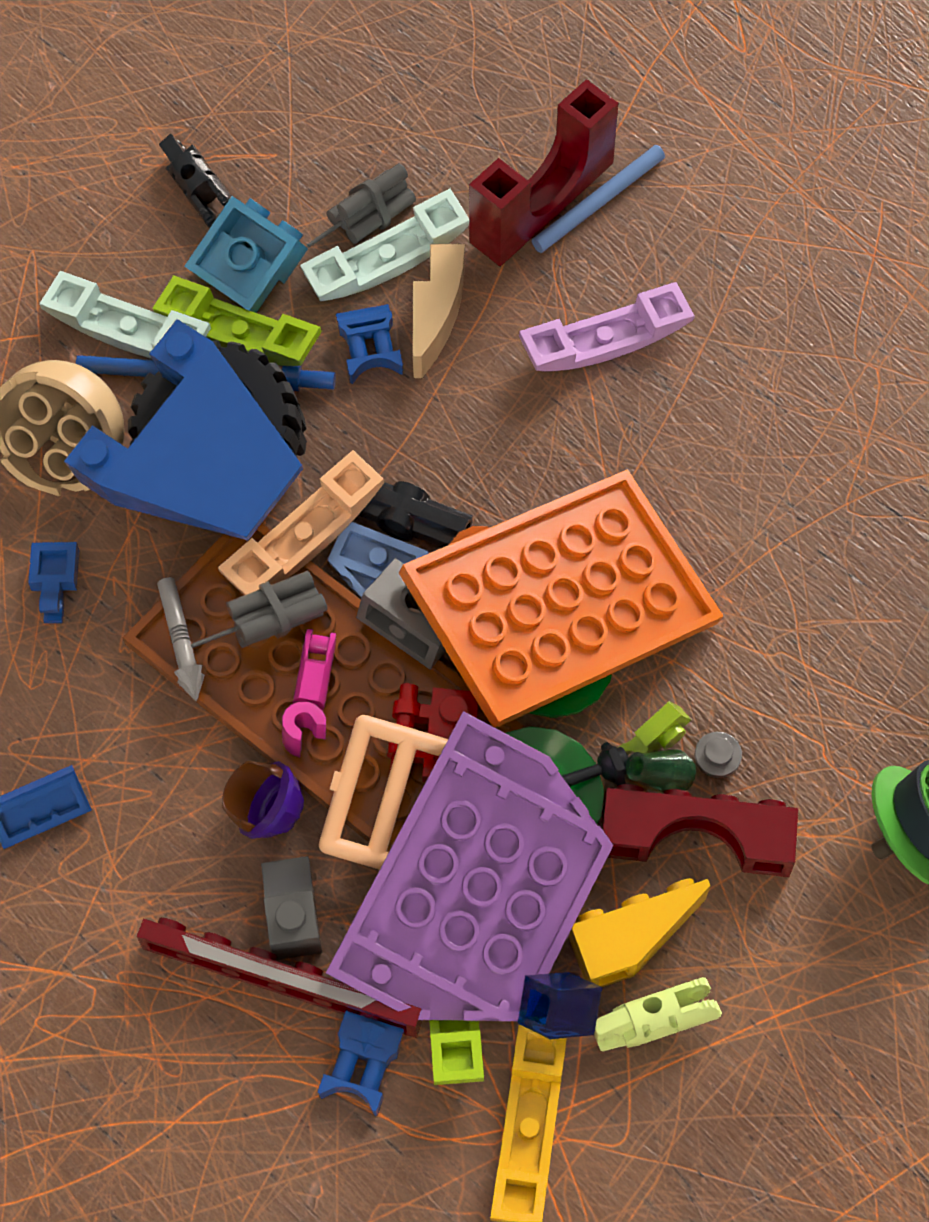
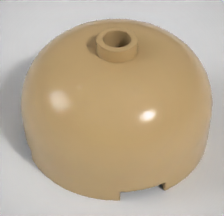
M46 360L22 368L0 387V451L4 456L0 460L1 463L14 477L25 485L56 496L61 495L62 487L75 492L89 490L78 479L66 482H52L41 478L31 468L27 458L33 456L48 440L53 441L55 444L44 455L43 463L45 469L52 477L58 480H69L74 474L64 460L92 425L123 445L124 419L115 395L101 378L75 363L61 360Z

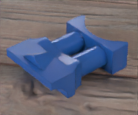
M389 304L336 314L340 336L346 340L349 346L351 359H347L346 362L351 384L364 371L374 367H385L400 375L403 374L400 350L393 351L390 337L393 318ZM373 338L376 354L368 356L365 339Z
M345 1011L338 1032L340 1052L332 1075L323 1074L318 1089L319 1097L323 1099L333 1093L350 1092L364 1099L373 1115L378 1116L384 1099L383 1093L378 1092L386 1068L398 1057L404 1029ZM361 1059L367 1061L360 1084L350 1083L357 1060Z

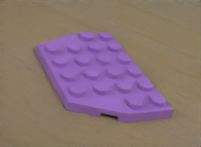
M463 711L331 961L326 974L398 1012L411 1008L405 1003L422 1008L418 1020L525 1022L614 845L601 827L597 826L589 815L588 809L580 798L576 797L549 756Z

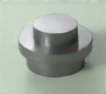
M711 732L704 735L698 741L694 757L698 768L704 774L714 778H724L730 776L738 769L742 759V750L738 741L731 735L724 732Z

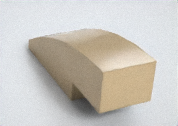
M430 244V281H413L414 378H423L437 360L458 316L464 289L465 244Z

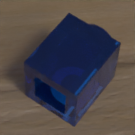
M570 972L525 975L517 1024L548 1039L594 1035L602 987Z

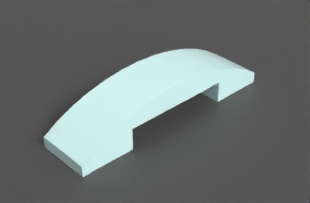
M448 189L414 206V217L344 253L336 246L301 264V270L320 301L333 300L375 287L427 260L430 257V244H449L469 226V217L452 190Z
M63 271L58 273L39 304L41 309L90 337L151 358L149 353L176 319L205 337L211 329L209 323L171 310L167 317L107 296L100 292L97 283Z

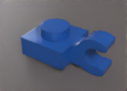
M42 542L31 544L28 583L31 591H41L39 611L44 613V624L63 623V591L77 590L80 552L77 542Z

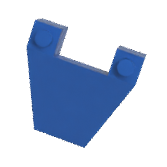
M176 319L149 353L162 377L177 386L129 448H126L92 425L64 462L80 483L115 506L249 540L304 468L213 341Z

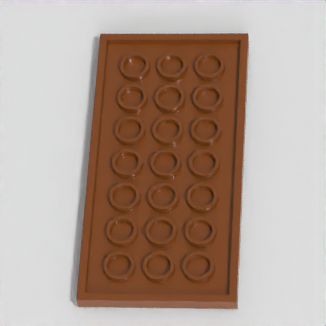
M261 523L251 538L259 542L271 530ZM223 534L176 582L191 644L235 627L233 619L228 612L226 602L244 595L219 571L218 567L249 540ZM309 561L290 577L309 571L315 588L319 594L323 595L328 610L323 612V616L291 628L286 636L279 639L274 635L242 648L237 640L236 633L233 632L192 648L196 664L202 665L201 673L205 675L198 699L195 702L270 763L280 761L288 766L297 778L300 787L329 810L334 791L330 790L334 772H340L357 717L368 715L396 723V719L392 717L393 702L399 699L400 685L403 683L417 685L419 687L417 702L431 705L433 687L470 691V689L459 675L441 661H438L430 670L357 619L356 616L361 599L312 561ZM160 598L122 638L127 647L193 699L177 683L178 677L174 672L179 668ZM307 629H312L314 635L330 637L331 633H336L335 652L325 707L323 709L326 717L325 739L315 738L309 728H300L302 731V749L300 757L290 754L282 743V716L285 710L293 704ZM309 653L308 659L325 661L326 655ZM478 706L477 719L492 726L481 707ZM513 720L496 729L506 733L522 729L524 726L517 720ZM414 723V729L427 733L428 724ZM371 736L345 821L346 825L367 842L370 841L389 777L391 759L387 757L389 741ZM412 764L387 852L390 851L426 783L422 782L423 764Z

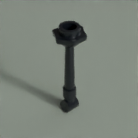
M605 742L601 745L597 764L562 775L569 787L600 775L619 786L626 784L625 775L631 773V764L626 751L622 747L616 748L610 743Z

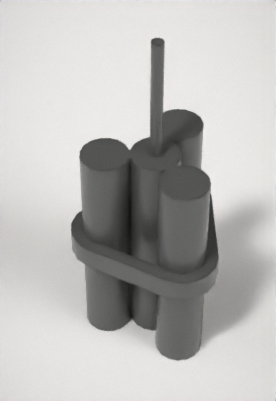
M398 163L373 180L367 179L352 188L347 198L326 212L328 219L334 226L309 242L307 246L310 248L340 226L346 230L348 239L353 244H356L376 229L383 230L391 225L393 217L416 202L415 194L411 189L407 188L405 179L408 177V173L405 167Z
M309 571L272 585L267 581L259 584V590L226 602L228 612L233 619L235 627L192 643L191 647L195 648L233 632L236 633L237 640L242 648L274 635L279 639L286 636L291 628L323 616V612L328 610L323 595L319 594L315 588Z

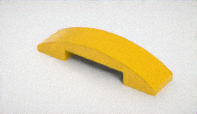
M519 1021L490 1217L491 1221L542 1222L567 1034L549 1035L538 1028L541 1026L540 1024ZM554 1027L546 1029L549 1032L565 1031Z

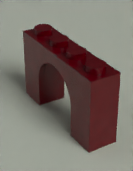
M586 79L558 104L554 143L544 162L529 180L500 158L495 160L469 184V243L501 267L613 164L619 103Z

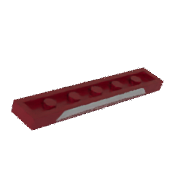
M163 917L159 918L158 923L143 918L136 937L143 950L343 1015L345 1011L380 1021L404 1029V1035L413 1038L418 1036L423 1021L418 1020L422 1008L405 1003L411 1008L398 1012L341 981L323 977V971L311 964L296 962L295 966L292 967L277 962L278 957L267 950L250 947L249 952L231 947L232 942L223 936L210 932H205L203 937L185 932L186 927L183 924Z

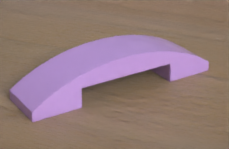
M677 282L639 293L635 304L565 326L562 325L560 319H556L519 331V337L536 371L570 370L605 362L648 346L692 322L694 314Z

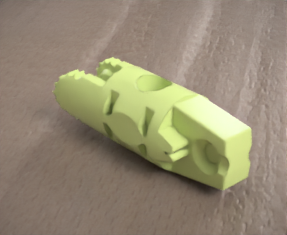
M706 977L624 1003L612 1009L613 1012L593 1020V1033L600 1051L627 1046V1048L639 1046L721 1017L722 1012L717 1001L714 1002V1000L709 999L704 1001V997L708 996L711 989Z

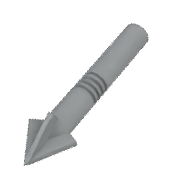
M171 577L163 578L158 581L157 585L179 668L174 673L178 677L177 683L197 701L205 675L201 673L202 665L196 664L175 579Z

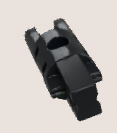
M169 134L159 143V146L171 162L166 167V170L210 228L217 218L216 214L207 204L217 198L225 207L232 195L193 144L186 149L178 139Z

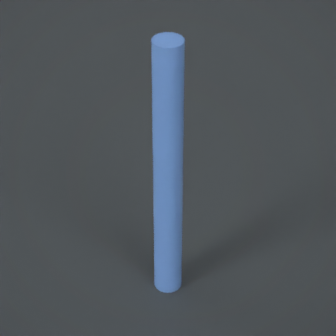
M658 145L651 147L532 239L534 248L538 252L543 253L665 158L662 148Z

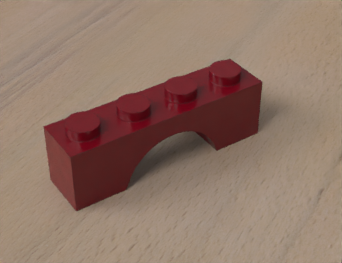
M622 784L617 786L616 789L607 788L602 830L614 845L607 858L647 862L656 846L667 837L683 831H700L713 835L724 842L734 853L741 872L790 877L796 858L798 808L786 807V803L773 799L761 800L756 804L739 802L737 797L726 794L713 795L709 799L692 797L691 793L679 789H669L662 794L644 792V789L637 785Z

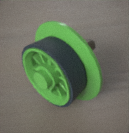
M929 760L921 763L913 771L900 766L886 767L878 772L872 784L873 809L884 836L872 843V851L880 860L894 853L913 875L929 885Z

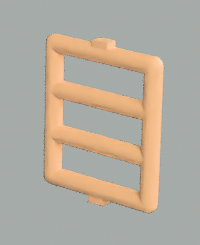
M368 715L357 717L340 772H334L330 790L334 791L319 840L321 852L380 870L389 853L387 852L416 750L440 756L448 739ZM371 736L398 744L369 845L366 846L340 837Z

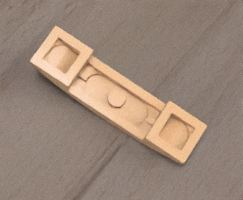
M354 450L320 478L321 487L259 542L251 538L218 567L219 571L243 595L259 590V584L268 581L272 585L295 574L340 535L376 495L384 484V479Z

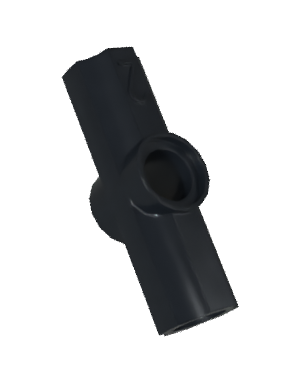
M398 481L394 485L384 482L376 495L358 515L376 522L377 526L384 533L393 538L409 541L415 537L441 548L448 546L458 532L470 528L473 523L472 515L433 501L423 489L404 481Z

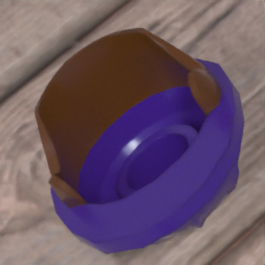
M246 761L232 773L224 787L222 796V808L239 827L240 833L251 839L268 838L288 832L294 827L296 821L300 819V813L304 807V799L297 778L293 775L290 768L280 761L274 763Z

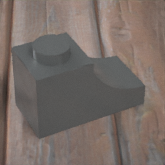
M309 856L261 863L265 897L264 905L272 953L278 957L277 960L322 953Z

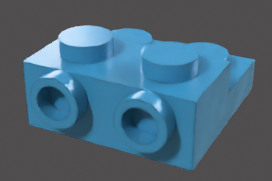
M231 196L184 267L248 311L257 313L278 280L285 284L308 248L299 241L303 234L283 220L277 226L267 219L270 212L251 198L244 204Z

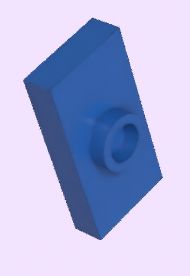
M72 765L0 796V843L3 849L92 811Z

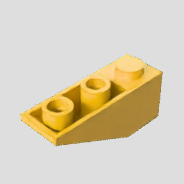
M691 878L680 880L666 888L667 893L649 898L648 894H639L621 903L622 908L605 914L602 909H595L578 916L576 923L569 933V940L588 991L590 992L634 977L706 900L710 889L709 880L706 879L694 883V880Z

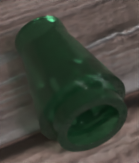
M679 749L649 753L635 752L629 757L626 765V771L630 779L640 781L661 792L669 789L687 791L693 785L696 777V767L693 760Z

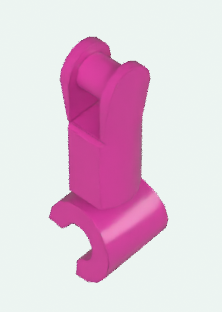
M307 629L293 704L285 710L282 716V743L290 754L300 757L302 749V731L300 728H309L315 738L325 739L326 717L323 709L325 707L335 652L336 633H331L330 637L314 635L312 629ZM309 653L326 655V660L308 659Z

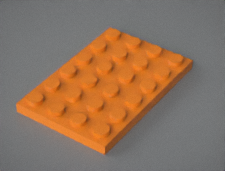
M628 469L405 563L399 571V575L494 728L509 723L717 625L723 618L720 609Z

